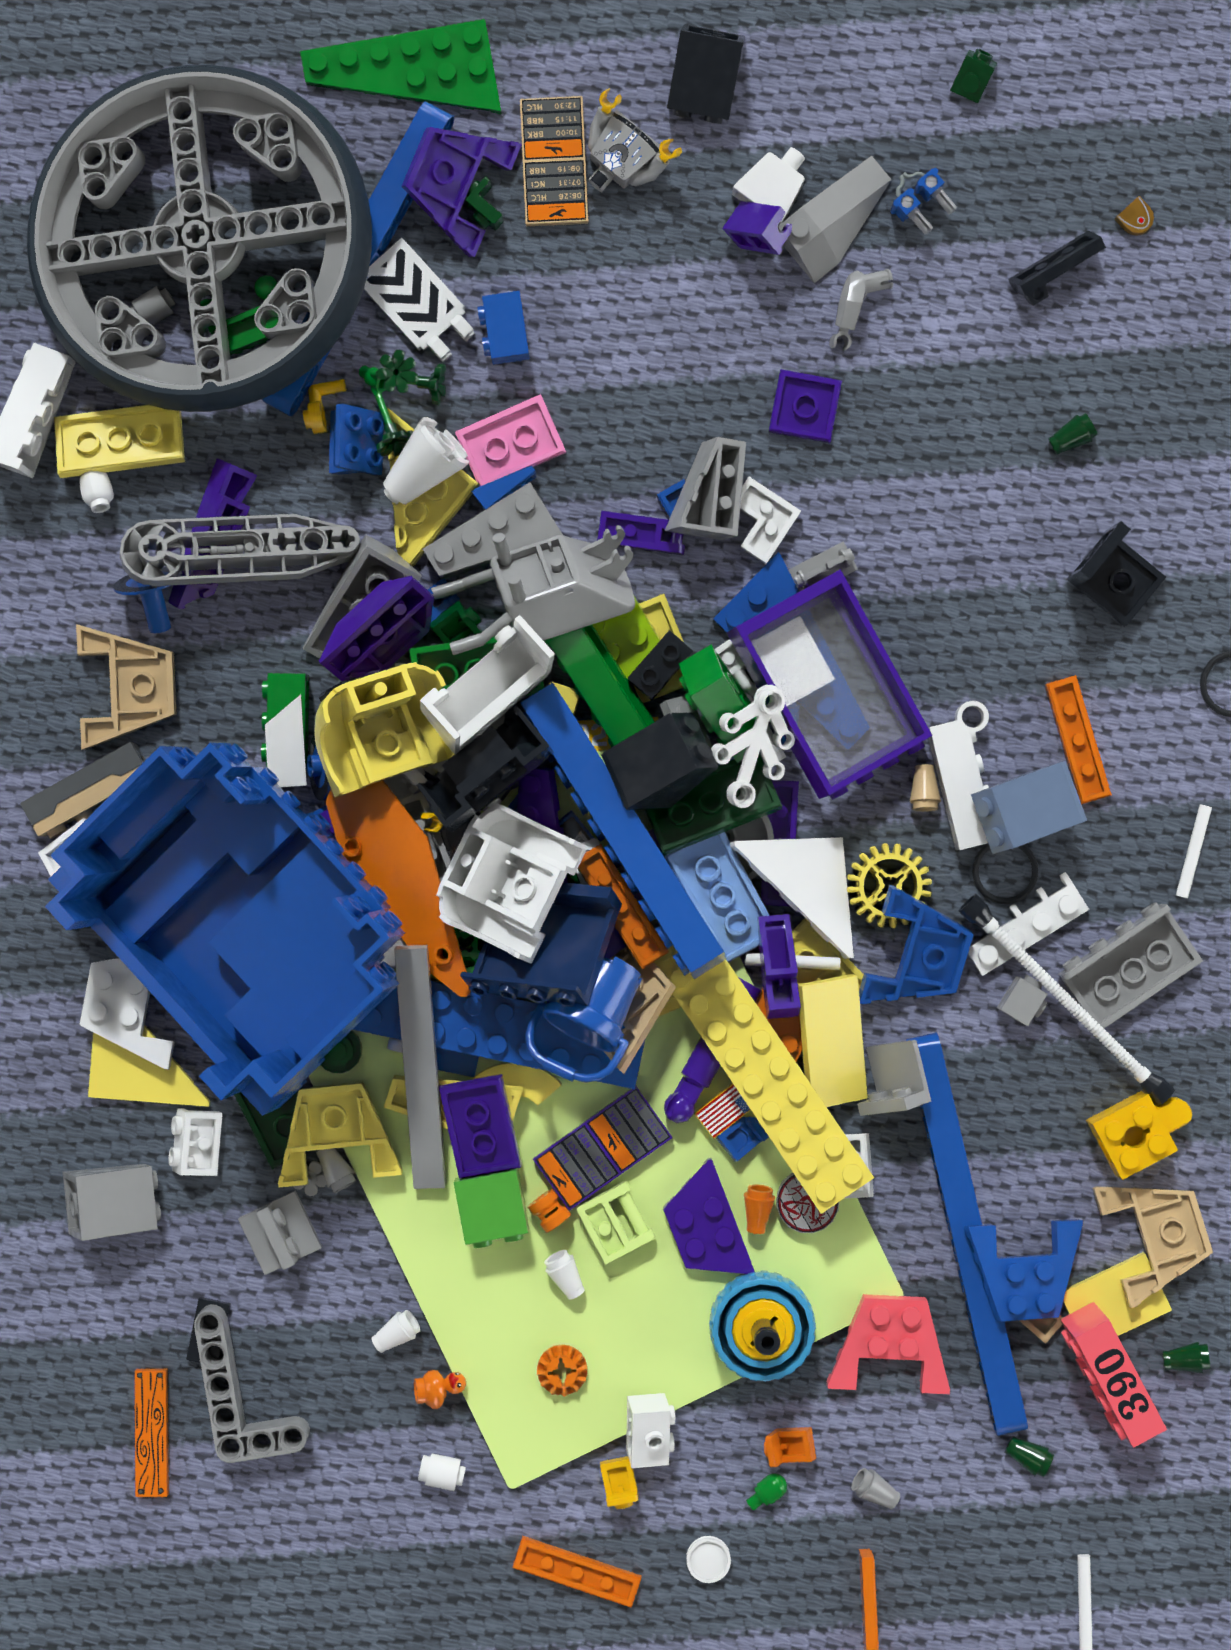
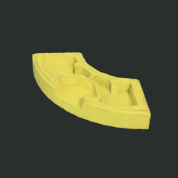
M508 1062L491 1066L473 1077V1079L502 1074L504 1085L524 1087L521 1096L529 1098L536 1105L542 1103L562 1085L554 1075L546 1070Z

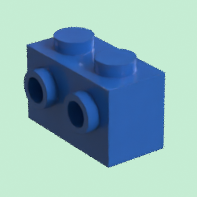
M520 291L482 296L483 306H477L480 326L486 325L488 337L482 338L485 357L491 356L493 365L529 360L530 356Z

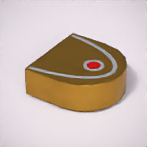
M1138 196L1114 220L1127 233L1137 236L1149 230L1153 224L1154 215L1149 205Z

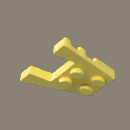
M363 1082L299 1089L287 1148L283 1158L281 1175L279 1176L278 1188L307 1185L308 1173L305 1151L370 1145L373 1178L402 1175V1167Z

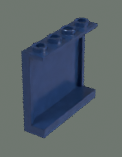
M563 882L539 931L545 934V937L532 964L518 959L510 953L484 941L473 973L461 972L460 976L469 986L471 992L481 996H486L490 993L498 994L507 999H516V997L528 998L537 1003H545V1001L558 1002L567 1007H573L575 1003L588 1006L622 903L611 887Z

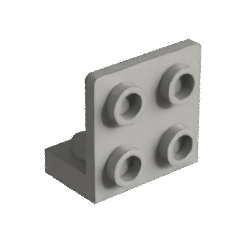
M916 1040L867 1047L866 1050L876 1092L868 1094V1100L857 1103L860 1116L907 1111L931 1102Z

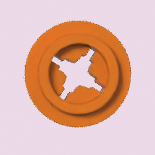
M555 1345L547 1349L540 1357L537 1365V1375L541 1386L552 1395L556 1394L565 1397L568 1394L577 1392L587 1377V1363L582 1353L569 1345ZM559 1358H562L565 1368H571L572 1370L566 1374L565 1383H562L559 1374L553 1373V1370L558 1369Z

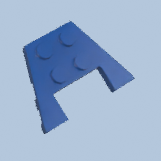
M889 885L882 909L883 914L889 917L910 920L912 923L896 978L864 973L859 989L860 1004H870L871 1001L883 999L894 1001L898 1000L899 997L915 995L918 998L956 993L974 934L969 929L899 888Z
M1083 1220L1051 1221L1052 1254L997 1257L996 1225L964 1226L966 1236L970 1238L974 1249L972 1253L975 1262L979 1264L984 1278L983 1285L995 1320L1002 1322L1058 1318L1060 1316Z

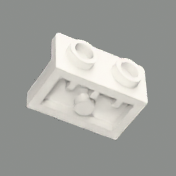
M177 1108L176 1116H173L171 1122V1132L175 1135L174 1147L170 1148L168 1157L172 1171L179 1175L217 1176L222 1124L221 1112L188 1111L184 1108Z

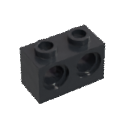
M669 630L631 673L628 681L652 701L680 669L679 663L689 658L693 654V650Z

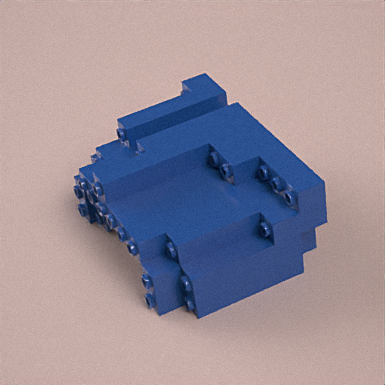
M209 743L197 756L187 747L160 746L50 855L60 868L48 880L59 893L45 907L66 930L91 926L200 1046L215 1065L208 1067L199 1077L220 1100L241 1092L263 1116L285 1104L307 1082L306 1078L326 1060L324 1056L400 984L395 979V971L386 962H380L385 958L383 954L405 932L400 928L402 925L400 919L393 912L389 911L391 907L386 902L388 899L387 895L378 886L374 885L372 887L364 878L366 876L364 870L354 861L350 863L342 855L344 849L333 839L334 835L329 831L331 828L329 822L320 814L304 813L299 808L301 805L300 801L290 791L284 792L277 784L279 781L278 777L269 768L252 767L246 761L248 756L245 751L235 743L233 745L230 743Z

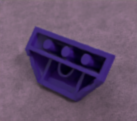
M412 576L381 582L336 624L319 659L320 664L342 682L350 680V678L365 677L387 670L430 631L434 596Z

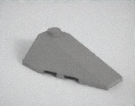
M870 156L807 202L778 226V231L781 232L784 225L787 223L792 224L791 234L783 246L814 284L840 263L892 180L873 156Z
M366 534L360 543L357 553L348 562L307 638L303 650L320 658L336 624L381 582L412 576L419 582L422 577L421 574L393 549Z

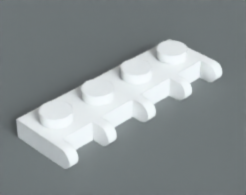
M1066 872L1059 875L1065 887L1049 897L1043 888L1040 887L1036 890V893L1040 897L1041 902L1021 913L1016 904L1009 907L1015 918L1000 927L1017 942L1016 944L1020 945L1019 947H1022V950L1027 949L1089 910ZM990 933L970 945L968 952L969 957L981 976L1013 957L1009 953L1010 951H1007V948H1004V945H1001V942L999 943Z

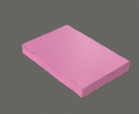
M541 394L455 432L459 443L468 455L466 459L469 460V466L476 481L480 484L479 487L523 468L535 467L566 453Z

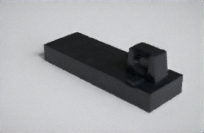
M1086 231L1009 278V283L1014 291L1023 295L1028 303L1034 306L1049 296L1046 287L1047 283L1105 249L1106 246L1101 236Z

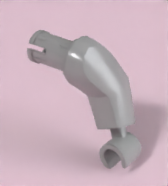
M890 269L863 274L857 270L848 275L842 288L836 314L835 325L839 326L840 329L839 333L834 334L829 340L831 349L835 348L838 337L844 339L843 351L851 346L852 339L848 332L849 329L855 330L867 293L893 288V282H889V280H893Z

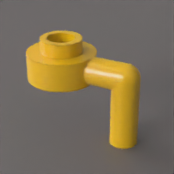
M344 379L313 384L309 387L308 410H303L306 429L311 428L314 434L327 432V422L321 396L346 392Z

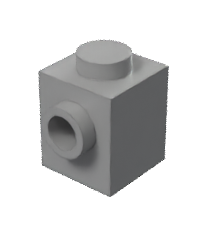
M1026 975L1024 979L1016 976L997 1009L1020 1023L1029 1026L1033 1017L1038 1018L1047 1005V1001L1044 1000L1047 993L1040 990L1042 984L1029 975Z

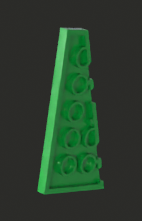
M485 19L300 51L305 82L309 86L364 92L370 95L391 96L397 99L417 102L426 101L431 104H444L464 109H478L502 114Z

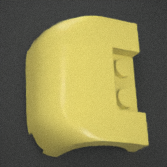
M417 662L403 664L346 682L334 688L320 703L315 716V742L334 798L421 767L425 768L449 760L455 755L420 710V700L430 690L436 688L440 691L446 685L438 670L435 672L427 666L417 664Z

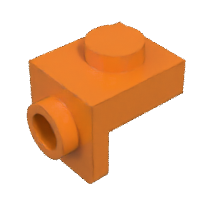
M812 1427L778 1428L768 1434L764 1442V1453L769 1460L770 1468L778 1467L782 1463L814 1461L816 1459Z

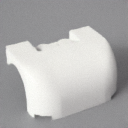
M493 804V807L485 810L480 816L475 815L443 876L436 894L439 897V910L441 913L439 918L450 926L476 936L510 953L514 957L532 964L545 937V934L539 931L567 873L575 875L588 847L503 805Z

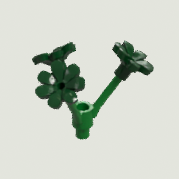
M402 350L394 351L392 358L384 354L379 360L383 368H370L364 365L359 369V376L364 379L367 385L371 386V391L376 398L385 422L384 430L386 434L382 436L383 441L376 445L377 453H380L381 456H388L392 451L395 457L399 456L413 433L412 430L406 432L404 430L398 431L396 424L391 421L382 397L383 391L392 392L396 386L399 393H406L408 391L407 384L417 385V388L428 389L432 396V404L438 406L441 402V396L445 397L446 386L442 385L445 381L446 365L437 364L434 373L430 377L418 376L416 372L410 370L415 367V360L412 357L404 360V351Z

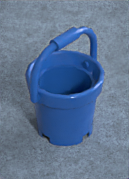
M616 956L613 960L604 958L588 1006L575 1003L573 1007H567L552 1001H548L547 1004L539 1003L529 1021L525 1034L527 1049L533 1059L543 1065V1069L571 1082L574 1080L585 1083L600 1081L610 1075L620 1063L629 1045L628 1040L623 1038L624 1034L621 1029L635 993L642 981L640 972ZM541 1015L556 1029L587 1046L605 1052H616L613 1059L606 1068L597 1073L582 1074L578 1073V1070L552 1058H545L535 1047L533 1037Z

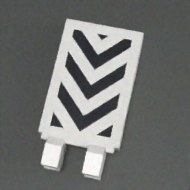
M400 238L369 266L368 278L364 286L365 292L419 351L429 347L441 362L444 363L452 355L450 349L439 338L444 331L452 326L465 342L475 335L474 329L462 317L465 313V306L403 238Z

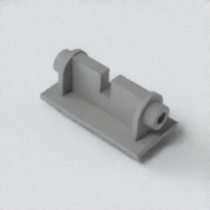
M843 541L789 569V572L800 592L840 569L843 575L846 576L858 570L854 562L855 557L851 549H847Z

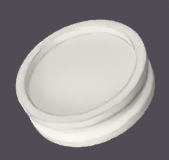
M714 1536L700 1537L690 1545L687 1551L688 1569L697 1580L704 1583H713L721 1580L728 1573L731 1565L730 1552L726 1544L719 1538Z

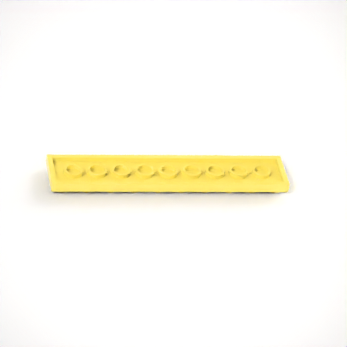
M673 946L668 948L669 953L654 961L676 986L672 994L821 1214L874 1179L868 1167L727 960H724L696 979H693L690 973L685 976L683 975L673 958V955L677 953Z

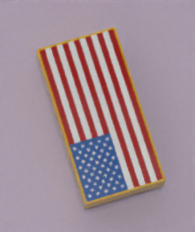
M731 1083L694 1112V1114L714 1139L751 1109L734 1084Z

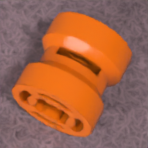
M553 1188L543 1193L527 1207L532 1215L538 1216L541 1220L540 1226L545 1233L555 1229L571 1215L566 1206L560 1205L558 1195Z

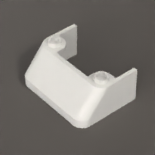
M520 615L515 618L514 627L511 628L507 625L494 637L497 640L494 649L447 689L443 688L440 691L433 688L420 700V710L454 754H457L482 734L551 672L555 653Z

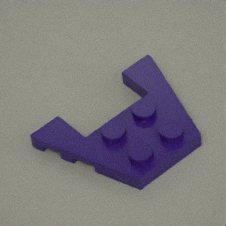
M428 127L423 133L401 187L465 255L475 257L486 231L459 217L458 214L481 159L483 158L501 169L511 171L522 144L514 141L497 140V138L468 135V133Z

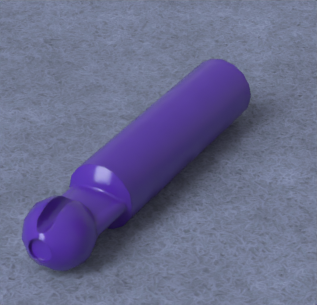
M739 978L756 1003L762 990ZM702 1037L699 1039L681 1072L683 1075L674 1093L669 1095L664 1104L665 1115L675 1123L686 1122L693 1116L695 1103L704 1088L709 1087L721 1066Z

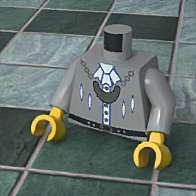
M610 88L603 91L600 95L599 101L601 106L598 107L591 123L588 140L591 162L598 167L588 181L600 192H603L612 180L623 189L629 184L636 187L652 182L668 166L669 159L679 157L682 153L681 147L675 149L672 154L669 152V144L674 139L664 140L659 145L617 109L613 113L611 109L620 104L622 97L619 94L616 96L614 103H610L607 99Z

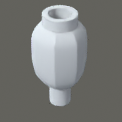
M88 471L80 476V490L84 502L91 507V511L94 513H102L109 510L114 493L107 473Z

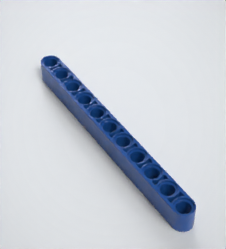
M426 101L418 109L369 199L372 223V251L369 266L384 254L413 201V198L401 186L425 129L433 127L451 131L455 120L453 115ZM307 312L301 324L308 321L310 317L309 312ZM329 352L295 382L275 394L263 398L262 401L288 416H293L299 409Z

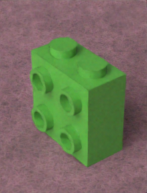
M518 1168L461 1179L459 1177L455 1178L453 1183L465 1245L473 1244L474 1248H482L492 1245V1240L504 1238L505 1242H513L524 1238L523 1234L529 1231V1224Z

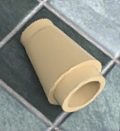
M916 765L910 796L913 810L919 812L938 810V803L941 802L934 765Z

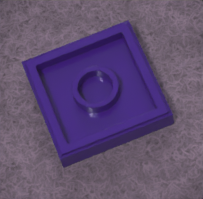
M780 369L768 432L830 444L842 381Z

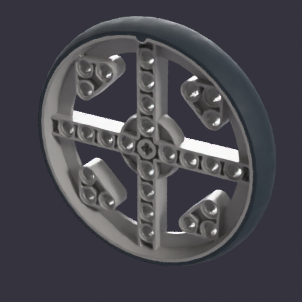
M185 65L144 74L121 84L86 108L57 141L44 164L31 201L27 228V254L34 292L45 319L68 354L95 379L121 395L159 408L185 412H211L232 409L256 402L282 390L312 369L333 347L354 315L368 276L372 251V223L364 181L352 153L333 125L313 105L275 80L254 72L216 65ZM191 111L187 119L180 120L183 112ZM203 113L223 114L242 118L236 122L233 128V135L237 143L247 155L285 182L294 181L301 175L303 161L314 179L321 201L239 213L228 200L212 193ZM168 119L177 196L169 200L161 208L153 226L75 238L77 216L84 195L99 209L106 210L113 207L145 165L144 153L130 137L148 126ZM282 127H288V131L284 136H275L277 130ZM257 132L256 137L252 141H245L247 134ZM195 141L192 149L183 151V147L187 142ZM130 150L133 151V154L129 159L122 160V156L125 152ZM102 155L98 164L91 165L94 157ZM292 158L291 163L287 167L279 168V164L283 159ZM198 172V176L194 181L186 182L190 173ZM100 186H105L104 192L99 196H95L96 189ZM198 202L202 203L200 210L190 213L192 205ZM330 215L328 223L317 225V221L321 216ZM293 219L299 220V224L295 229L286 230L289 221ZM268 224L267 230L263 234H255V230L259 225ZM229 229H236L234 237L224 239V235ZM168 238H174L173 245L163 249L164 241ZM325 239L323 262L316 283H314L306 271L300 268H294L285 273L255 313L254 321L256 326L270 341L250 353L231 359L222 281L237 269L245 251ZM143 242L142 249L137 253H132L134 245ZM112 247L111 254L108 257L101 258L103 250ZM80 251L81 257L79 260L71 263L72 255ZM160 264L163 270L172 278L187 284L196 365L175 364L154 359L163 354L166 348L164 336L153 325L113 296L101 298L97 302L94 312L84 294L79 276ZM209 264L205 274L197 275V270L201 265ZM306 281L304 290L298 293L293 292L296 283ZM212 295V301L207 306H200L204 296ZM119 308L118 316L115 319L108 320L110 311ZM303 312H309L310 317L308 321L298 324V316ZM278 317V323L275 327L266 328V322L269 318ZM209 326H216V331L211 337H204V332ZM148 335H153L152 343L149 346L142 347L143 339ZM122 339L121 348L112 351V344L116 340ZM215 356L219 357L218 365L215 368L208 369L207 364L209 360Z

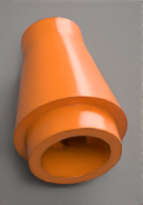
M749 1185L747 1192L744 1193L747 1231L750 1233L764 1234L766 1231V1225L775 1200V1196L772 1195L773 1189L769 1186Z

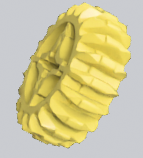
M883 843L881 854L878 853L875 846L869 848L872 855L870 859L864 853L859 854V858L864 862L862 866L858 863H852L851 867L859 872L857 876L853 874L847 875L848 880L856 881V886L847 887V892L857 893V897L851 898L849 902L851 905L859 902L862 904L856 910L857 915H862L865 911L869 912L866 916V922L871 923L875 916H878V927L882 928L887 918L889 919L890 927L896 928L897 921L895 917L885 916L882 911L873 907L878 901L880 902L886 898L887 893H881L885 887L882 878H887L888 880L896 878L893 886L902 890L903 881L911 873L914 880L912 897L917 900L920 899L921 895L924 897L931 896L930 891L922 890V885H930L932 880L921 878V875L927 873L929 869L926 866L917 869L916 866L922 861L920 856L915 857L912 861L909 860L912 855V849L907 848L903 855H900L901 845L895 844L892 853H889L888 844ZM885 859H893L901 862L904 866L893 874H887L876 863ZM870 871L877 885L871 896L866 898L864 880L867 872ZM900 919L903 925L909 923L908 920Z

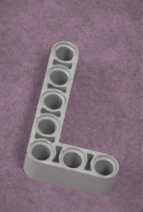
M210 1304L205 1306L196 1317L194 1328L217 1456L226 1463H235L300 1451L305 1446L310 1434L309 1424L304 1418L292 1416L246 1424L228 1316H226L222 1307ZM204 1316H215L218 1320V1326L215 1328L208 1327L204 1323ZM209 1347H220L224 1356L218 1359L213 1358L209 1354ZM214 1378H225L229 1383V1387L225 1389L219 1388L215 1384ZM220 1409H230L234 1414V1418H223L219 1412ZM287 1430H299L302 1438L298 1440L291 1439L287 1434ZM256 1435H267L271 1443L267 1445L260 1444L256 1439ZM225 1440H236L240 1448L237 1450L229 1449L225 1444Z

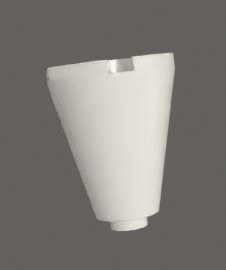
M423 417L419 421L383 482L386 488L384 490L385 495L395 504L400 502L406 505L469 464V460H465L468 455L462 445L448 430L442 433L434 428L438 422L431 418Z

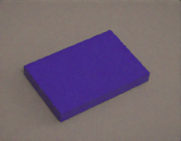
M502 1074L440 1085L439 1092L459 1179L521 1168V1157Z

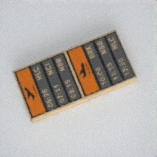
M582 96L520 99L526 227L588 224Z

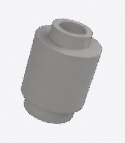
M155 286L131 301L132 305L129 308L154 326L174 313L171 307L176 303L166 288L160 290L158 286Z

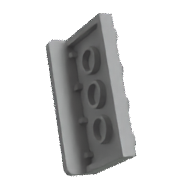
M1155 902L1147 906L1140 912L1142 914L1141 918L1133 923L1131 920L1124 922L1114 930L1116 935L1107 941L1105 938L1099 939L1088 947L1091 952L1081 959L1077 955L1062 965L1064 970L1058 973V975L1077 1003L1103 1029L1203 962L1170 913L1171 909L1168 904L1161 903L1158 905Z

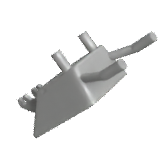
M617 525V534L611 536L609 529H605L603 538L593 543L557 535L509 551L505 535L503 533L495 534L493 542L497 555L491 559V569L431 588L434 598L437 600L495 579L506 611L504 615L482 633L449 643L453 655L483 646L505 626L510 624L511 628L514 627L515 618L519 615L544 641L632 611L635 608V598L625 568L631 562L633 552L629 546H625V555L620 556L617 547L625 537L623 528Z

